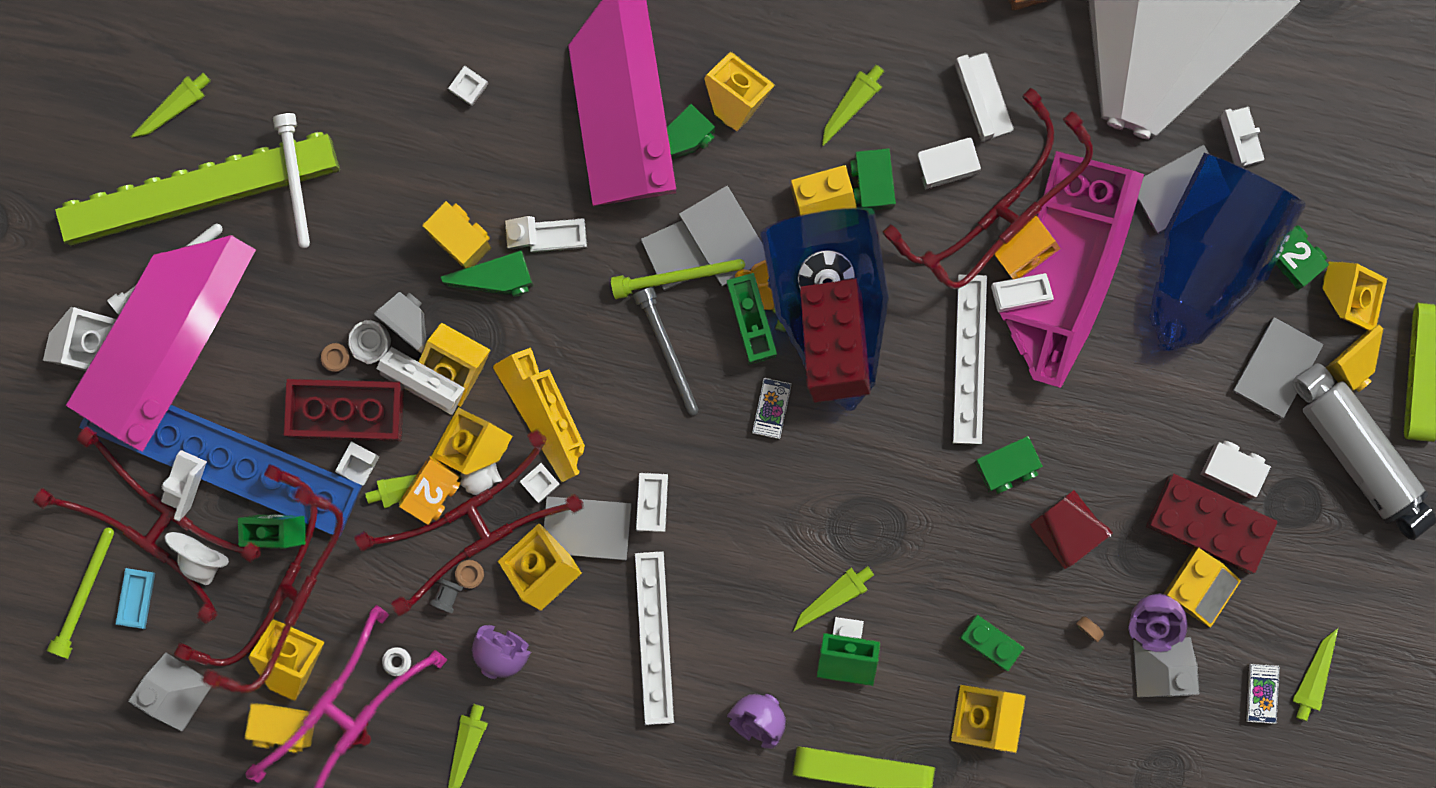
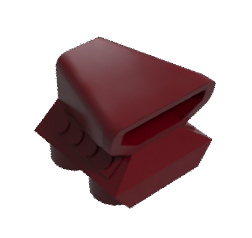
M1075 490L1030 524L1064 569L1074 565L1113 533L1108 526L1094 516Z

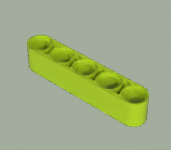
M1416 303L1413 311L1404 422V437L1408 440L1436 441V304Z
M799 746L796 748L793 775L873 788H932L935 767Z

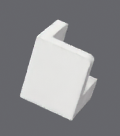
M351 442L335 472L364 486L379 456Z

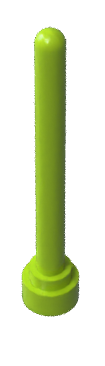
M736 259L635 279L625 278L623 275L611 278L612 291L615 299L626 298L628 294H632V290L742 270L745 268V261Z
M107 527L103 530L60 635L56 636L54 641H50L47 649L48 652L67 659L69 658L73 649L70 647L72 644L70 638L114 536L112 528Z

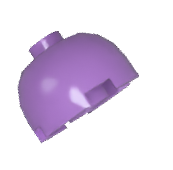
M1152 594L1144 597L1132 610L1129 620L1130 636L1132 639L1135 637L1137 641L1142 643V648L1154 652L1169 651L1171 646L1178 644L1179 641L1181 643L1184 641L1187 632L1185 611L1177 601L1167 595Z
M484 625L480 627L473 642L472 657L477 666L482 669V674L496 679L497 677H510L519 672L531 651H527L528 643L511 631L507 630L505 636L493 631L495 626Z
M759 694L747 695L740 699L727 715V717L732 718L729 724L737 733L749 741L751 736L763 741L761 747L769 749L776 747L785 730L786 718L782 709L778 706V700L769 694L764 696Z

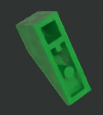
M692 104L667 127L671 159L696 152L700 147L705 149L715 138L713 136L715 126Z
M522 251L441 276L445 286L504 295L512 293L513 297L529 292L528 288L533 287Z
M754 273L727 280L748 364L751 365L776 358L777 352Z

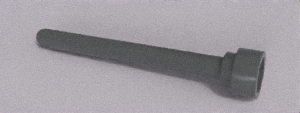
M653 287L646 288L632 296L636 305H640L641 310H645L687 412L694 416L698 413L699 409L655 307L657 295Z

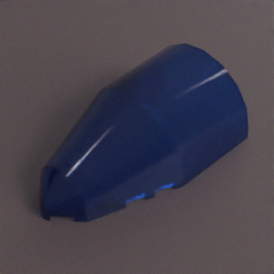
M1207 153L1202 155L1165 229L1164 238H1166L1164 255L1160 256L1159 262L1162 266L1159 282L1155 283L1149 316L1152 326L1156 329L1160 343L1158 347L1161 350L1170 352L1202 344L1267 281L1306 206L1305 201L1281 186L1238 165Z
M863 207L825 210L788 218L767 226L761 231L776 316L784 326L790 337L789 340L793 347L795 346L806 370L801 289L798 283L799 269L808 257L820 251L838 252L850 261L854 270V279H857L862 294L871 390L876 383L889 301V291L875 212L873 209ZM826 278L823 283H830L832 279ZM866 395L833 401L843 406L845 410L852 411Z

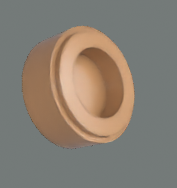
M333 343L324 348L321 354V361L329 371L341 372L348 367L350 354L343 345Z
M466 560L461 562L456 568L455 577L462 587L468 589L476 588L484 579V569L478 562Z
M1082 616L1076 623L1077 627L1096 643L1104 636V632L1085 616Z

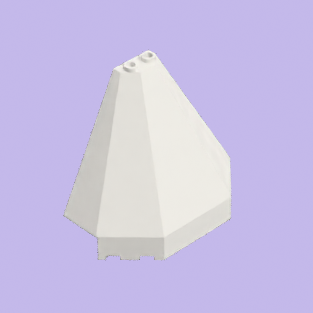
M1088 0L1102 119L1107 120V124L1114 128L1123 129V127L1134 130L1133 133L1138 137L1144 139L1155 138L1286 18L1300 0Z

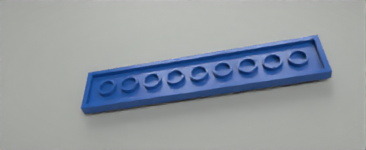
M173 405L169 406L143 452L116 438L85 417L79 427L81 429L88 427L102 438L171 467L174 465L177 454L182 450L207 461L201 477L202 480L285 515L305 516V523L308 524L310 505L301 503L293 498L298 487L294 488L263 475L268 464L276 466L287 473L299 477L301 481L312 489L315 495L329 500L331 504L341 511L343 515V528L340 537L362 488V485ZM317 508L315 527L333 535L336 527L335 515L329 510L324 511Z

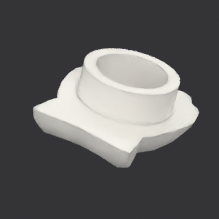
M496 463L465 475L461 473L460 475L462 478L460 485L473 495H478L484 490L491 488L493 484L502 481L497 471Z

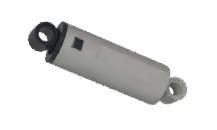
M1319 363L1314 364L1295 378L1293 381L1295 390L1302 399L1309 402L1303 408V413L1384 522L1389 524L1396 520L1397 527L1401 533L1410 540L1417 539L1435 525L1436 516L1427 504L1422 502L1429 495L1349 386L1344 381L1334 385V380L1329 371Z

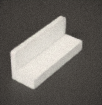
M987 53L971 58L968 57V54L958 57L955 66L981 141L983 142L1012 132L1013 126Z
M392 347L377 366L381 376L392 382H401L404 385V389L449 414L455 412L465 390L459 384Z

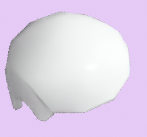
M365 320L356 324L349 333L348 346L353 357L366 364H372L381 360L390 349V334L378 322Z

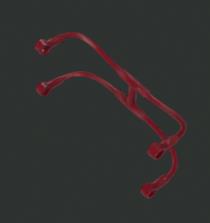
M1033 88L1028 89L1022 97L1046 125L1047 141L1044 151L1026 178L1015 189H1011L978 222V225L970 233L939 254L934 255L928 250L922 257H918L910 252V248L902 239L901 233L893 225L890 224L882 231L883 235L895 246L902 256H905L914 263L924 264L932 271L939 282H943L949 288L958 289L972 281L1002 245L1007 244L1042 210L1041 207L1075 180L1086 169L1092 159L1093 146L1090 141L1091 137L1082 125V119L1075 112L1071 111L1063 118V121L1075 133L1079 141L1085 145L1086 154L1083 161L1070 175L1052 188L1040 200L1033 202L1020 216L1008 209L1039 173L1053 146L1054 128L1049 117L1050 114L1042 103L1041 96ZM999 217L1011 223L999 235L997 242L968 275L957 282H953L948 278L949 275L940 265V260L961 249L982 230H986Z
M85 427L79 434L77 441L85 447L95 445L117 473L139 495L146 499V503L162 513L145 537L131 526L127 527L101 512L54 498L44 488L35 495L33 503L42 509L46 506L56 505L78 511L106 522L122 531L125 537L162 563L170 565L190 584L205 604L198 613L197 618L203 623L208 624L210 620H214L217 617L214 605L196 581L186 577L180 571L178 563L170 557V554L155 544L161 533L172 520L186 531L190 530L216 545L241 553V557L249 562L260 557V548L252 542L243 547L220 539L195 526L194 522L186 516L180 521L175 520L174 516L177 510L161 502V499L153 493L150 494L143 489L98 439L97 433Z
M538 429L528 434V438L534 446L532 452L508 477L490 490H484L445 513L444 517L429 525L389 536L373 538L363 531L354 537L358 547L365 551L376 544L389 543L421 535L448 522L452 523L466 514L479 534V540L465 547L463 552L447 562L409 600H405L403 596H400L391 602L399 616L409 612L411 607L444 574L466 557L474 556L526 523L568 510L575 514L584 508L583 501L576 494H573L565 499L567 504L532 513L510 524L506 523L490 533L477 507L493 499V495L514 481L537 457L544 444H546V437Z
M268 464L263 475L294 488L298 487L293 498L301 503L310 505V518L305 534L306 544L301 545L294 562L290 563L270 603V610L260 628L240 652L226 659H214L210 655L194 650L183 643H179L174 652V655L183 660H191L205 666L208 664L213 666L231 665L244 658L256 646L276 612H279L284 600L288 597L293 601V604L284 620L285 625L265 670L254 683L240 685L237 681L223 677L212 670L207 669L201 679L202 682L211 687H220L231 692H251L258 689L267 680L277 662L288 633L298 620L317 582L316 577L336 545L343 528V515L335 505L331 504L329 500L315 495L312 489L301 481L299 477L271 464ZM317 508L324 511L329 510L336 517L335 530L310 575L306 576L301 589L298 591L292 585L301 569L300 564L315 529Z

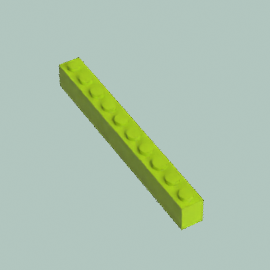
M317 132L306 136L307 140L300 142L294 140L300 182L340 171L333 143L328 134L323 135L322 132ZM283 143L279 144L280 147L271 150L268 147L258 148L252 151L253 155L246 157L233 155L225 159L226 162L217 165L214 162L204 163L198 166L199 170L191 172L179 170L171 173L170 178L163 180L160 177L145 180L144 185L121 186L117 188L116 193L108 195L106 192L96 193L90 196V200L80 203L79 200L67 201L62 204V208L55 209L63 241L71 246L287 186L289 181Z

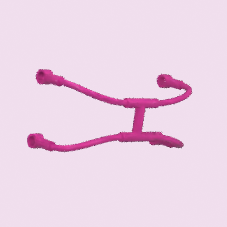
M375 605L369 613L370 616L359 642L341 676L332 683L312 711H310L303 721L304 724L264 761L258 765L252 764L246 772V777L249 780L260 783L266 775L263 769L287 752L309 728H313L318 719L325 713L347 731L335 746V751L324 766L314 787L322 788L341 753L344 754L350 744L356 739L375 714L374 710L379 704L415 673L430 664L436 665L441 669L448 659L438 651L433 650L428 658L419 662L389 684L369 706L366 705L356 720L353 721L331 703L343 689L342 685L356 665L375 620L383 624L389 616L385 610Z

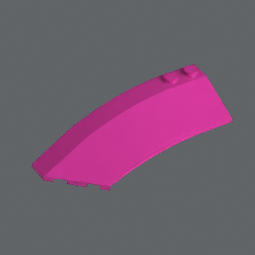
M602 0L569 44L593 206L676 194L647 1Z
M1056 151L1044 195L1070 175L1084 158ZM1091 160L1086 169L1075 180L1041 207L1042 210L1039 212L1038 218L1061 249L1023 277L1047 273L1054 300L1051 303L999 312L1002 319L1006 321L1020 354L1024 356L1033 380L1062 387L1089 336L1112 281L1129 231L1144 174Z
M229 235L216 240L154 254L66 406L116 438L143 452L205 346L256 249Z

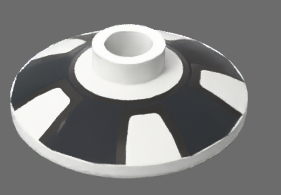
M820 251L808 257L801 265L798 273L799 286L823 284L826 278L832 279V282L854 279V270L850 261L842 254L834 251Z

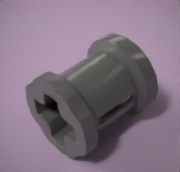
M440 578L438 581L440 586L434 600L430 601V605L453 613V604L458 592L462 591L463 587Z

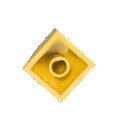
M732 52L722 59L704 78L714 114L727 126L732 127L736 131L750 119L775 86Z
M1329 261V266L1324 274L1323 290L1339 317L1367 331L1376 327L1387 278L1357 263Z
M1379 324L1366 331L1325 367L1337 382L1344 381L1351 391L1356 389L1358 392L1371 383L1368 377L1376 369L1383 328Z
M457 408L431 457L467 475L498 462L513 436L495 425L463 409Z
M275 619L271 621L249 656L250 662L260 676L271 658L285 625ZM291 627L277 662L265 681L267 687L296 701L308 681L325 642Z

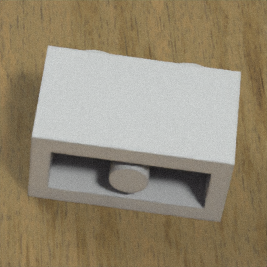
M1224 440L1223 444L1220 442L1214 444L1200 475L1250 499L1256 498L1271 466L1264 464L1265 459L1259 455L1250 453L1248 456L1239 452L1240 447L1229 441Z

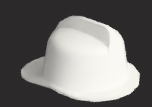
M171 532L165 536L166 543L178 553L180 571L191 580L209 585L218 568L229 563L226 556L208 548L188 535Z

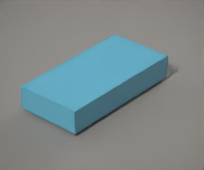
M125 568L116 619L117 625L146 629L155 573Z

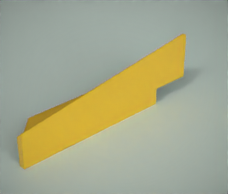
M531 348L512 354L496 363L493 369L530 431L533 432L538 429L546 437V444H544L542 450L559 479L564 482L578 475L579 470L576 466L578 458L583 455L585 445L550 370L539 373Z

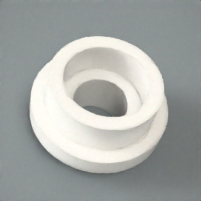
M391 648L384 654L382 664L388 674L400 676L409 670L411 657L402 648ZM396 656L402 659L400 667H394L392 664V660Z

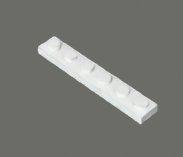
M958 275V281L963 279L966 275ZM976 275L967 285L957 289L953 444H982L987 276Z
M664 552L635 553L645 725L674 723Z

